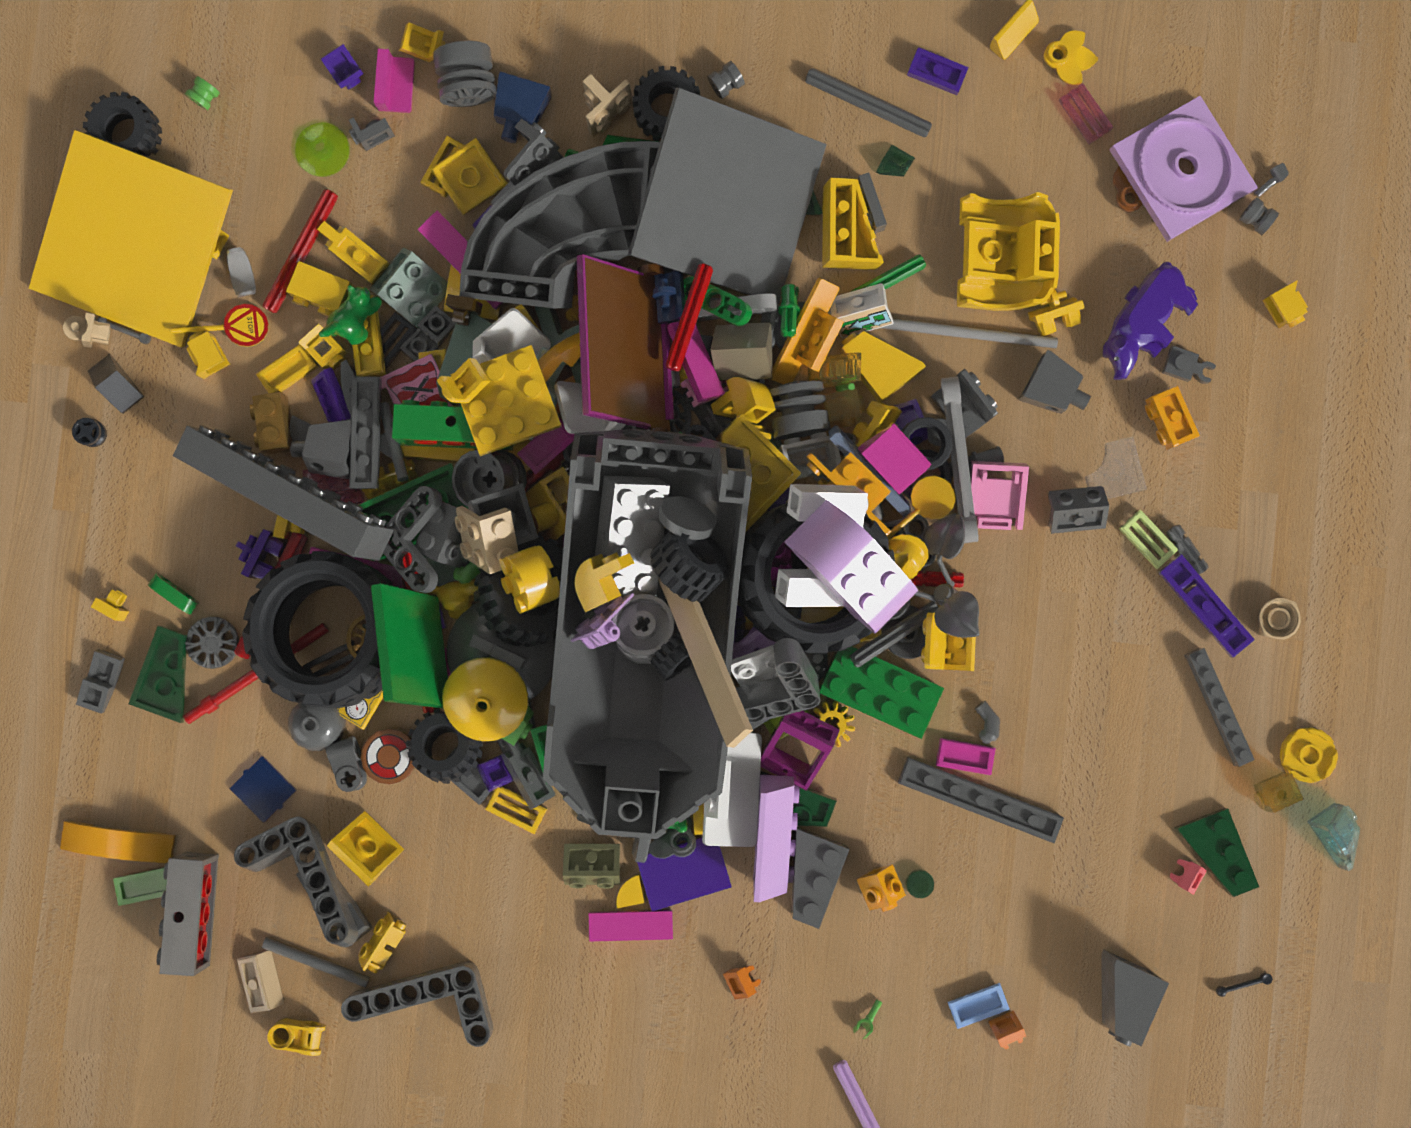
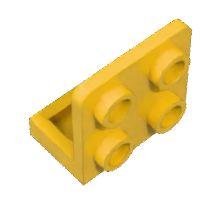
M928 612L922 627L923 634L926 635L925 646L921 652V659L925 669L974 671L976 637H955L942 632L936 626L935 613Z

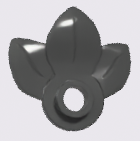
M690 816L686 818L688 825L686 832L680 833L673 828L666 829L665 834L658 839H653L654 841L650 843L648 852L660 859H665L672 855L686 857L692 854L696 848V839L691 832L692 820ZM682 840L687 842L684 848L677 846Z

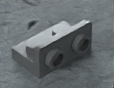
M1103 486L1049 491L1048 498L1051 505L1049 528L1051 534L1106 528L1109 502Z

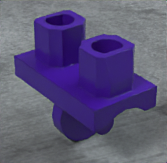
M265 529L262 530L259 538L250 534L246 544L238 541L236 547L242 549L238 560L246 563L241 574L248 578L262 579L270 570L275 569V567L264 562L267 554L270 553L280 557L286 544L279 538L273 537L274 532Z

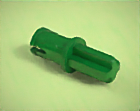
M786 284L781 289L782 301L778 309L779 315L782 316L781 335L784 337H794L796 335L797 316L801 312L798 306L799 287H796L794 284Z

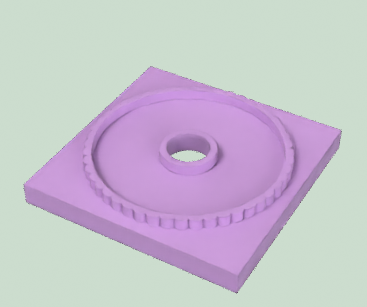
M1201 96L1114 144L1109 149L1167 242L1258 188ZM1180 158H1186L1192 162L1194 166L1193 174H1185L1179 169L1178 162Z

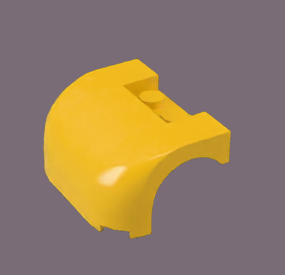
M1035 192L1018 199L994 200L970 193L960 198L959 225L964 226L963 278L958 279L957 307L990 311H1011L1046 302L1058 284L1060 241L1059 212L1055 213L1053 205L1048 200V195Z

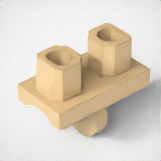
M86 313L85 319L79 316H71L63 324L65 335L72 340H81L84 347L92 348L93 342L109 344L110 324L96 321L95 314Z

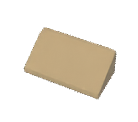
M263 951L237 959L250 1013L268 1011L284 1004L271 951Z

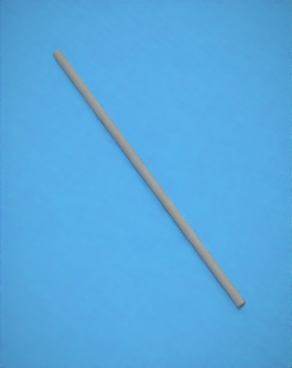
M711 297L710 301L721 300V299H720V298H712V297ZM893 319L892 325L882 327L883 329L1047 348H1057L1058 345L1057 337Z

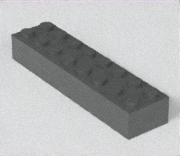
M200 425L199 428L186 426L173 457L353 557L380 560L394 531L385 525V519L374 514L369 516L363 513L364 508L353 502L348 501L345 503L341 501V495L336 492L317 488L318 483L307 477L300 478L296 476L294 469L282 464L280 466L274 464L272 457L260 452L258 454L252 452L253 447L238 440L236 442L230 440L231 435L216 428L212 430L204 425Z

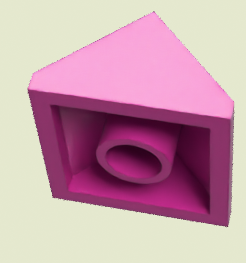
M894 423L858 447L861 454L899 495L932 465Z

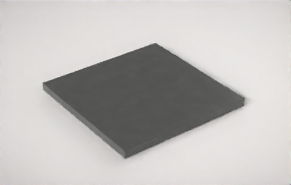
M676 88L628 255L694 277L700 263L707 264L713 268L711 283L747 295L775 294L776 299L780 303L781 289L786 283L827 144L684 89Z

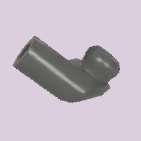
M983 701L975 710L984 720V729L979 733V737L983 743L989 744L992 741H996L999 737L1000 719L989 704Z

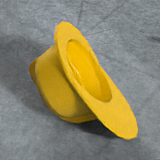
M908 534L894 536L888 541L889 550L894 552L895 563L911 580L927 562L928 548L926 544L918 537Z

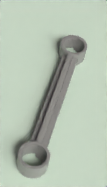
M958 376L941 378L946 423L952 436L950 455L957 511L965 525L964 543L978 542V528L974 512Z

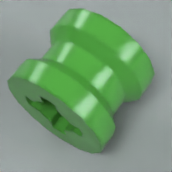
M199 76L194 79L192 89H187L185 95L206 111L211 107V100L217 98L220 94L215 87Z

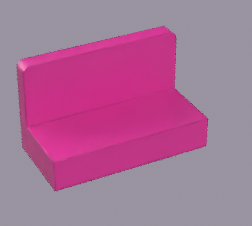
M378 49L374 104L378 111L411 112L415 70L413 58L393 57L389 49Z

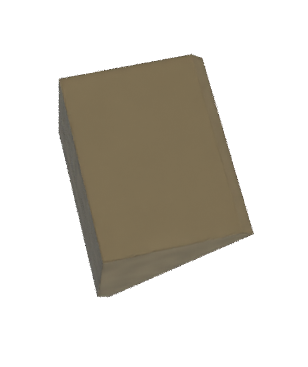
M770 322L749 323L743 326H736L734 324L716 325L711 345V355L719 381H727L733 377L748 380L773 379L772 327Z

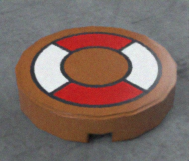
M391 728L377 731L371 735L365 742L361 754L363 769L368 776L383 784L398 783L410 776L415 767L412 765L413 761L408 758L407 752L410 749L406 747V741L411 740V737L400 730Z

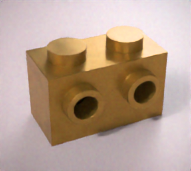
M281 392L252 396L253 404H250V415L252 420L256 421L257 431L253 433L255 446L261 452L268 455L290 451L293 440L289 428L291 417L288 397Z

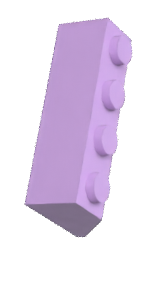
M760 775L757 840L755 844L753 873L754 902H762L787 893L788 883H793L794 866H789V858L795 857L796 840L791 839V830H797V813H793V803H799V786L794 785V776Z

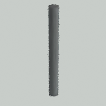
M266 937L263 942V949L366 988L370 981V977L270 938Z

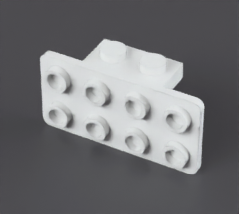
M750 733L736 747H728L722 794L713 800L710 798L704 802L702 841L705 845L753 847L756 844L762 744L760 734Z

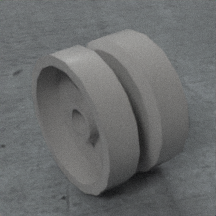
M649 594L634 595L612 618V621L620 630V636L615 641L618 649L627 659L638 664H651L650 661L655 652L661 649V646L664 643L666 644L668 639L675 637L677 633L670 608L662 599ZM644 627L648 628V630L645 632H642L641 630Z

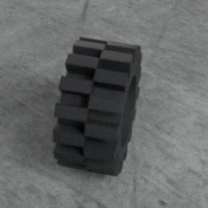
M680 632L676 633L675 637L668 639V642L664 643L661 649L655 652L650 661L651 665L664 680L672 679L676 674L679 675L692 662Z

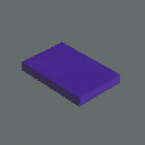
M703 837L696 838V848L689 856L677 857L672 855L668 858L660 859L648 853L645 863L637 862L651 911L732 888L720 846L705 845L702 841ZM687 842L680 843L677 846L684 848Z

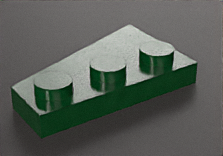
M1228 808L1220 809L1174 827L1230 896L1236 897L1259 888Z

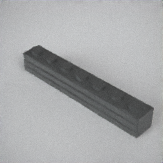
M1199 648L1185 654L1184 656L1198 683L1233 761V765L1240 767L1254 761L1253 754L1205 648Z

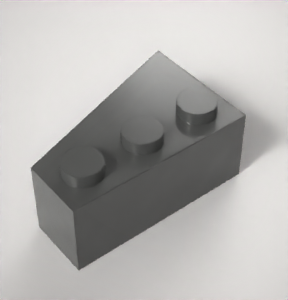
M797 827V830H795V857L793 858L794 877L792 883L791 915L794 920L819 929L849 848L844 844Z

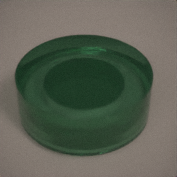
M917 869L908 874L905 885L913 897L922 899L928 897L933 892L934 880L927 871Z

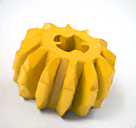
M824 701L822 702L824 712H821L816 707L813 708V712L819 715L818 719L824 722L828 717L833 720V717L837 718L835 724L840 731L835 745L840 747V736L846 741L850 740V737L844 733L845 730L855 731V727L846 725V722L853 721L855 718L853 715L843 716L849 709L847 706H843L837 712L838 701H833L831 710L828 703Z

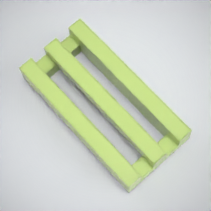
M1141 509L1119 528L1124 536L1156 569H1159L1178 551L1173 543ZM1138 519L1168 549L1167 553L1136 523ZM1130 527H1132L1138 533V535L1154 550V552L1160 557L1159 560L1134 535V533L1129 529Z

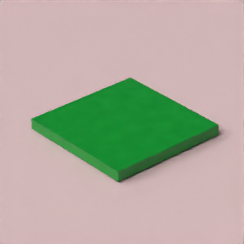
M381 583L371 585L384 701L443 708L442 696L448 675L438 597Z

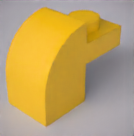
M740 377L728 379L726 382L729 391L725 392L723 396L711 404L713 414L729 418H735L743 414L750 422L756 424L776 410L772 395L766 385Z
M616 552L605 558L602 554L587 559L580 565L575 576V590L585 612L621 596L612 574L635 564L630 553L619 557Z

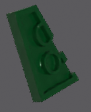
M157 626L128 703L129 705L178 723H184L185 642L187 635L163 626Z
M760 771V775H771ZM799 787V803H793V813H797V826L827 827L837 798L809 788L805 790Z

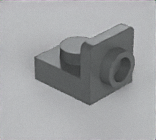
M354 117L349 119L353 127L348 130L356 145L361 143L366 151L395 137L385 118L369 122L363 130L360 129Z

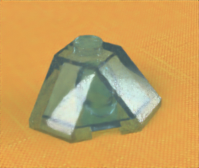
M1333 803L1307 822L1338 868L1350 871L1354 867L1360 827L1356 823L1358 818L1349 806Z

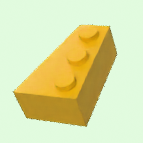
M830 178L823 186V268L876 270L884 263L875 242L874 229H871L868 220V210L858 179Z

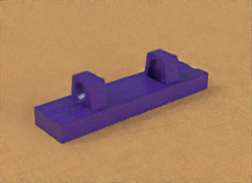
M1182 554L1178 555L1158 572L1231 658H1234L1255 640ZM1196 585L1187 593L1184 592L1187 588Z

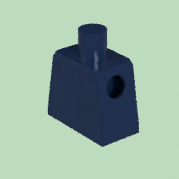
M504 72L499 73L494 118L498 124L504 125L501 139L510 143H516L520 132L515 126L521 119L530 125L533 122L539 123L552 98L550 86Z

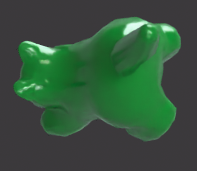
M349 285L347 286V300L338 309L330 313L326 320V326L319 332V336L329 337L331 335L334 337L339 335L347 339L350 344L358 345L368 338V331L364 327L365 320L380 309L382 301L377 296L370 298V292L366 287H353Z

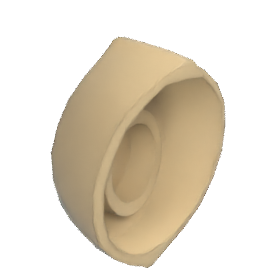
M1275 598L1265 603L1258 615V635L1283 640L1294 635L1301 623L1300 612L1296 602L1285 598Z

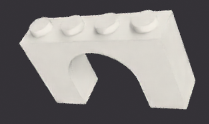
M790 484L787 513L797 521H806L828 500L863 527L864 513L868 509L867 493L858 487L850 485ZM810 569L778 570L775 597L786 607L843 606Z

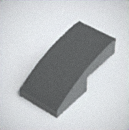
M101 649L94 651L88 677L82 680L76 705L101 714L104 713L116 687L125 658Z

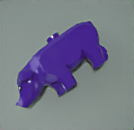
M1170 262L1162 263L1159 268L1146 276L1139 287L1133 286L1124 297L1128 302L1117 315L1102 352L1103 358H1109L1114 368L1115 374L1113 379L1122 380L1128 377L1137 361L1139 349L1148 352L1155 358L1162 348L1164 349L1170 344L1174 336L1163 324L1170 317L1173 306L1181 311L1184 310L1188 316L1198 306L1197 297L1194 293L1195 290L1186 286L1182 272L1177 267L1172 266Z

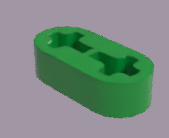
M155 573L147 584L153 591L187 614L191 615L199 604L195 598L158 573Z

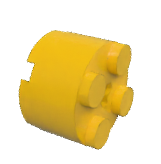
M541 546L529 547L499 560L501 569L505 574V577L501 578L503 589L506 594L512 593L514 604L520 614L559 598L560 585L557 576L552 578L550 568H553V564Z

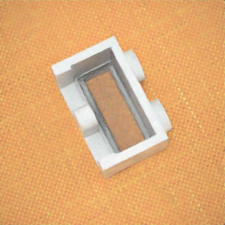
M826 432L813 434L810 436L811 440L800 441L799 437L785 440L784 445H781L778 449L801 472L797 479L815 475L806 466L809 461L805 457L809 453H812L830 472L841 462L839 449L829 439Z

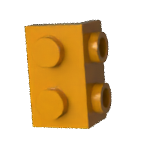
M1178 386L1145 400L1147 416L1150 420H1154L1158 429L1156 431L1158 441L1162 446L1165 445L1167 450L1200 436Z

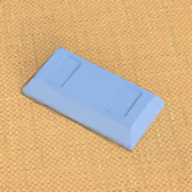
M1000 983L947 1002L957 1029L1010 1010Z

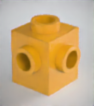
M893 864L872 869L856 879L869 911L881 908L882 912L891 910L898 906V900L906 896Z

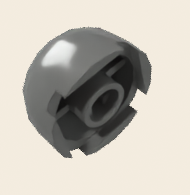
M298 703L292 709L288 718V730L291 738L298 746L309 751L326 750V747L341 740L346 728V719L339 715L337 708H322Z

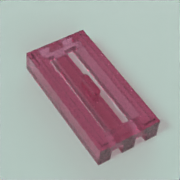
M1083 83L1058 100L1089 145L1113 129L1112 124ZM1078 94L1082 97V99L1084 100V102L1086 103V105L1089 107V109L1091 110V112L1093 113V115L1095 116V118L1098 120V122L1100 123V125L1102 126L1103 129H1101V127H1100L1099 124L1096 122V120L1094 119V117L1092 116V114L1090 113V111L1087 109V107L1085 106V104L1083 103V101L1080 99V97L1078 96ZM1070 99L1074 101L1078 109L1081 111V114L1083 115L1085 120L1088 121V123L1090 124V126L1096 134L1092 135V133L1087 128L1081 117L1078 115L1072 104L1069 102Z

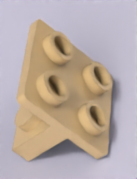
M591 74L583 80L585 90L583 94L587 99L585 103L591 110L586 115V122L589 133L594 136L598 132L601 134L606 131L612 123L611 120L617 114L622 115L630 108L632 101L630 83L625 79L617 88L609 93Z

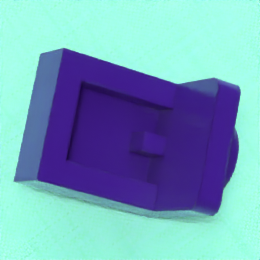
M341 44L320 58L341 89L346 86L349 90L361 82L359 77L364 73L344 44Z

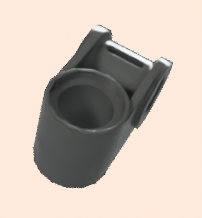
M351 736L326 747L327 758L332 766L338 788L345 792L363 788L367 782V774L363 769L361 750L357 739ZM351 775H355L356 780H354L352 783H348L347 778Z

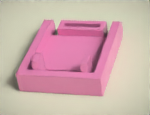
M971 461L970 479L978 528L1011 530L1012 518H1016V530L1023 529L1029 466L1026 463ZM987 470L1012 471V478H987Z

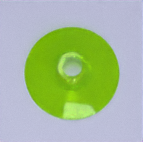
M321 122L306 127L298 136L295 144V155L300 166L309 174L318 177H327L339 172L347 163L350 154V146L346 135L341 129L330 123ZM318 143L325 144L324 149L321 151L316 150V145Z

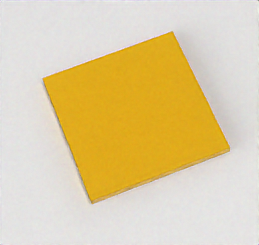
M74 130L29 289L178 347H185L189 333L172 334L170 329L191 327L233 190L92 135Z

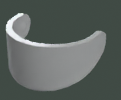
M241 247L229 249L227 251V264L236 296L239 298L255 294L254 274L246 252Z

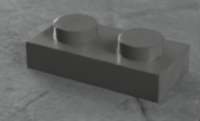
M870 173L859 175L858 182L868 210L867 216L872 230L874 229L875 234L885 230L887 222Z

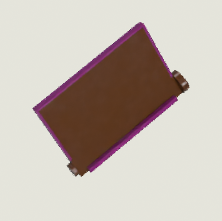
M584 254L577 256L583 415L649 429L650 431H670V420L674 419L672 373L665 365L670 351V334L667 329L669 323L663 325L658 323L657 303L652 295V291L655 289L654 275L665 274L663 266L647 264L638 267L637 271Z

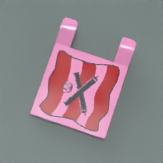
M432 354L381 377V389L387 388L394 404H402V400L419 401V405L431 406L432 401L447 402L439 396L436 382L440 370Z

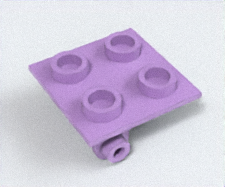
M634 594L620 596L594 609L596 614L591 619L588 618L577 626L575 630L578 633L571 641L581 640L587 648L594 649L618 640L620 630L611 619Z

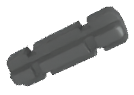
M1175 525L1166 532L1169 539L1175 541L1176 544L1174 546L1178 549V552L1185 557L1198 574L1205 572L1209 568L1203 558L1200 559L1199 556L1201 554L1190 538L1185 537V531L1181 525Z

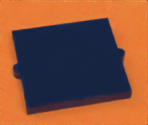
M261 756L249 769L244 770L243 775L230 788L263 823L278 809H282L284 807L283 804L297 791L264 756Z

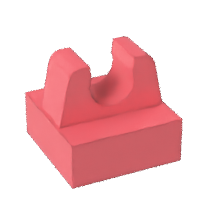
M1179 859L1177 864L1184 868V873L1181 876L1170 873V878L1179 887L1194 895L1207 870L1192 861L1188 862Z

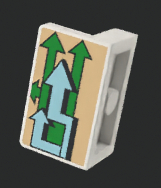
M882 283L838 295L830 307L831 315L844 322L839 331L841 338H846L854 332L855 334H860L863 331L867 332L893 324V317L887 306L886 292Z

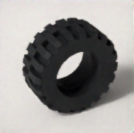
M538 535L537 539L517 545L518 552L529 547L541 546L553 564V568H550L552 578L557 576L559 585L561 584L564 547L562 549L557 547L558 542L551 538L544 542V537ZM479 568L480 574L475 577L474 585L478 587V590L473 595L474 601L480 602V607L476 610L479 617L484 615L487 619L484 625L488 630L494 628L498 631L496 637L502 641L508 637L510 638V644L516 646L524 643L526 647H534L539 643L543 645L556 638L559 598L550 602L548 611L543 615H533L527 612L520 614L516 609L511 594H506L501 583V578L505 577L503 571L489 574Z

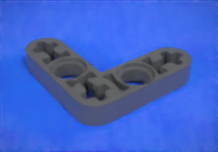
M427 486L419 487L386 524V526L394 530L391 535L394 537L392 540L389 539L383 552L407 584L414 591L430 593L436 588L438 575L411 540L435 514L442 502L440 492ZM409 513H412L414 522L412 526L407 528L405 519ZM407 553H410L412 562L406 568L403 564V558ZM419 574L425 575V577H424L425 584H424V585L421 584V583L423 582V579H422V577H421Z

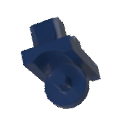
M674 270L670 273L654 275L655 289H653L652 295L657 303L658 323L663 325L680 321L685 307L683 273Z

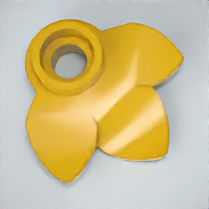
M1072 30L1065 33L1060 41L1051 42L1044 51L1046 64L1056 69L1058 77L1070 85L1082 84L1083 77L1081 71L1091 68L1098 61V57L1091 50L1082 46L1085 40V32ZM1053 53H1060L1061 59H1055Z

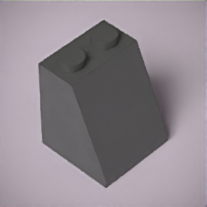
M1103 949L1101 954L1102 1023L1109 1028L1108 1033L1114 1036L1115 1040L1131 1047L1132 1043L1142 1047L1169 983L1156 973Z

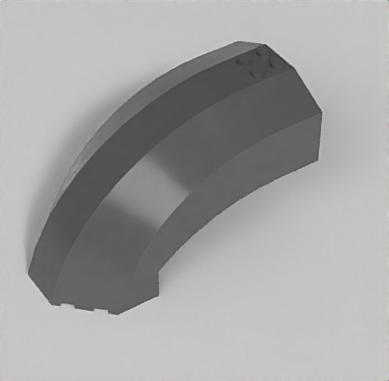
M625 429L574 433L543 779L550 787L554 786L563 795V800L578 815L581 813L590 823V827L598 835L658 839L677 821L681 823L698 811L701 804L710 798L713 800L722 794L728 747H726L692 662L679 675L676 674L674 678L664 680L651 664H638L627 659L618 649L615 641L594 649L587 648L581 640L571 641L578 633L575 630L577 626L584 620L591 619L596 614L594 609L587 612L584 611L575 590V576L580 565L587 559L595 556L604 475L657 477L670 486L668 498L681 496L701 502L716 517L717 523L710 537L726 555V561L729 564V574L706 599L699 603L731 677L740 571L752 482L749 449L691 434ZM664 528V537L669 532L666 528ZM658 580L656 597L662 599L669 607ZM675 622V626H676L677 633H678V632H679V629H678L677 624H676V622ZM644 627L641 630L642 632H645L648 630V628Z

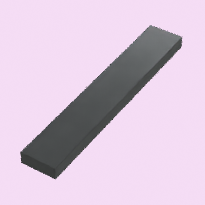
M909 757L906 758L897 782L1054 844L1064 820L1062 816Z

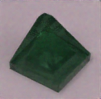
M891 145L878 166L876 173L879 175L904 177L915 158L896 146Z

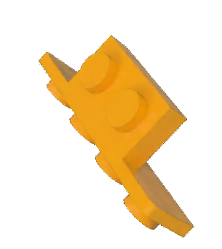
M822 278L816 280L797 318L796 335L794 337L788 336L772 368V380L781 384L793 382L802 364L819 372L844 323L828 313L839 291L838 286Z
M850 452L830 472L812 453L805 457L809 461L806 466L816 476L822 473L829 480L826 485L856 486L866 492L868 498L866 513L870 520H875L886 536L889 535L891 531L872 511L891 491L858 458Z

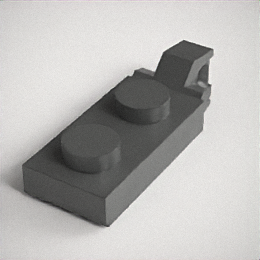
M503 739L497 740L503 753L501 754L503 762L530 810L556 796L553 788L546 784V781L543 779V771L530 747L526 748L523 743L519 744L518 741L513 746Z

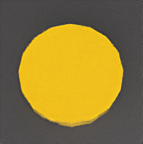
M1306 727L1296 729L1287 735L1281 745L1280 760L1286 773L1295 780L1315 783L1331 775L1336 768L1338 753L1333 744L1334 741L1328 734L1319 729Z

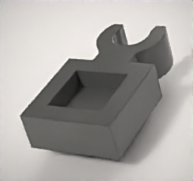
M1172 346L1162 373L1189 382L1193 375L1198 382L1208 384L1211 382V378L1203 375V369L1213 370L1216 365L1208 361L1198 363L1199 354Z

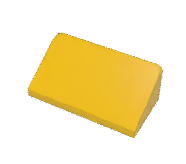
M1026 0L993 37L989 49L1002 60L1007 59L1038 24L1039 18L1032 0Z

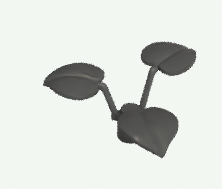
M954 513L930 525L923 538V542L928 548V554L937 555L936 561L946 580V584L937 586L934 595L918 591L915 595L941 605L936 610L934 618L936 626L942 632L955 637L979 636L978 601L973 594L966 591H958L954 588L955 582L951 580L942 561V557L946 559L955 558L964 545V521L961 515ZM910 600L890 620L901 617L909 608Z

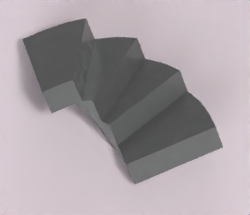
M620 142L588 149L564 157L535 171L505 192L483 215L468 240L461 267L459 296L547 308H572L577 256L584 254L600 260L619 261L623 257L630 256L628 255L660 142Z

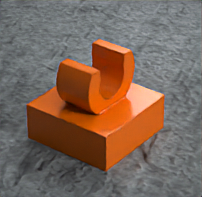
M753 965L733 968L723 974L734 999L749 998L757 993L755 987L761 983V980L754 979L751 981L748 975L750 971L755 969Z
M1014 1010L988 1021L997 1042L1004 1049H1008V1044L1018 1041L1019 1044L1022 1043L1023 1038L1026 1037L1024 1028Z

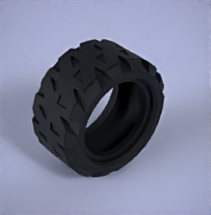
M788 502L771 509L755 522L744 538L738 601L745 616L753 623V627L767 639L773 642L785 638L794 639L800 644L803 651L807 653L841 651L858 644L860 639L870 635L872 631L858 621L845 607L827 620L806 623L789 614L775 597L771 581V569L775 554L781 544L805 521H797L787 513ZM865 512L863 528L895 562L894 552L889 550L886 534L875 520H870Z
M312 551V554H298L280 563L281 567L270 570L256 585V588L260 590L249 598L243 620L248 621L242 631L245 653L251 655L250 666L260 681L268 684L273 693L288 701L322 708H343L357 705L363 699H370L382 690L371 585L381 583L392 586V582L378 570L347 555L344 556L331 551ZM344 586L357 597L364 610L366 618L364 643L355 659L344 669L328 676L316 677L306 671L293 654L289 638L291 621L299 605L312 593L326 587Z

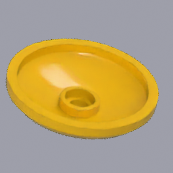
M476 658L464 662L451 673L444 686L442 702L449 722L457 731L474 740L494 741L508 736L519 727L527 712L528 692L522 677L507 663L494 658ZM478 702H485L487 704V708H479Z

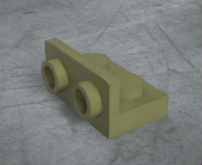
M564 844V884L577 889L584 888L586 885H597V887L603 889L620 885V844Z

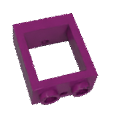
M804 711L784 715L763 749L760 767L778 776H794V784L807 790L833 749L840 730ZM783 732L819 750L810 765L775 747Z

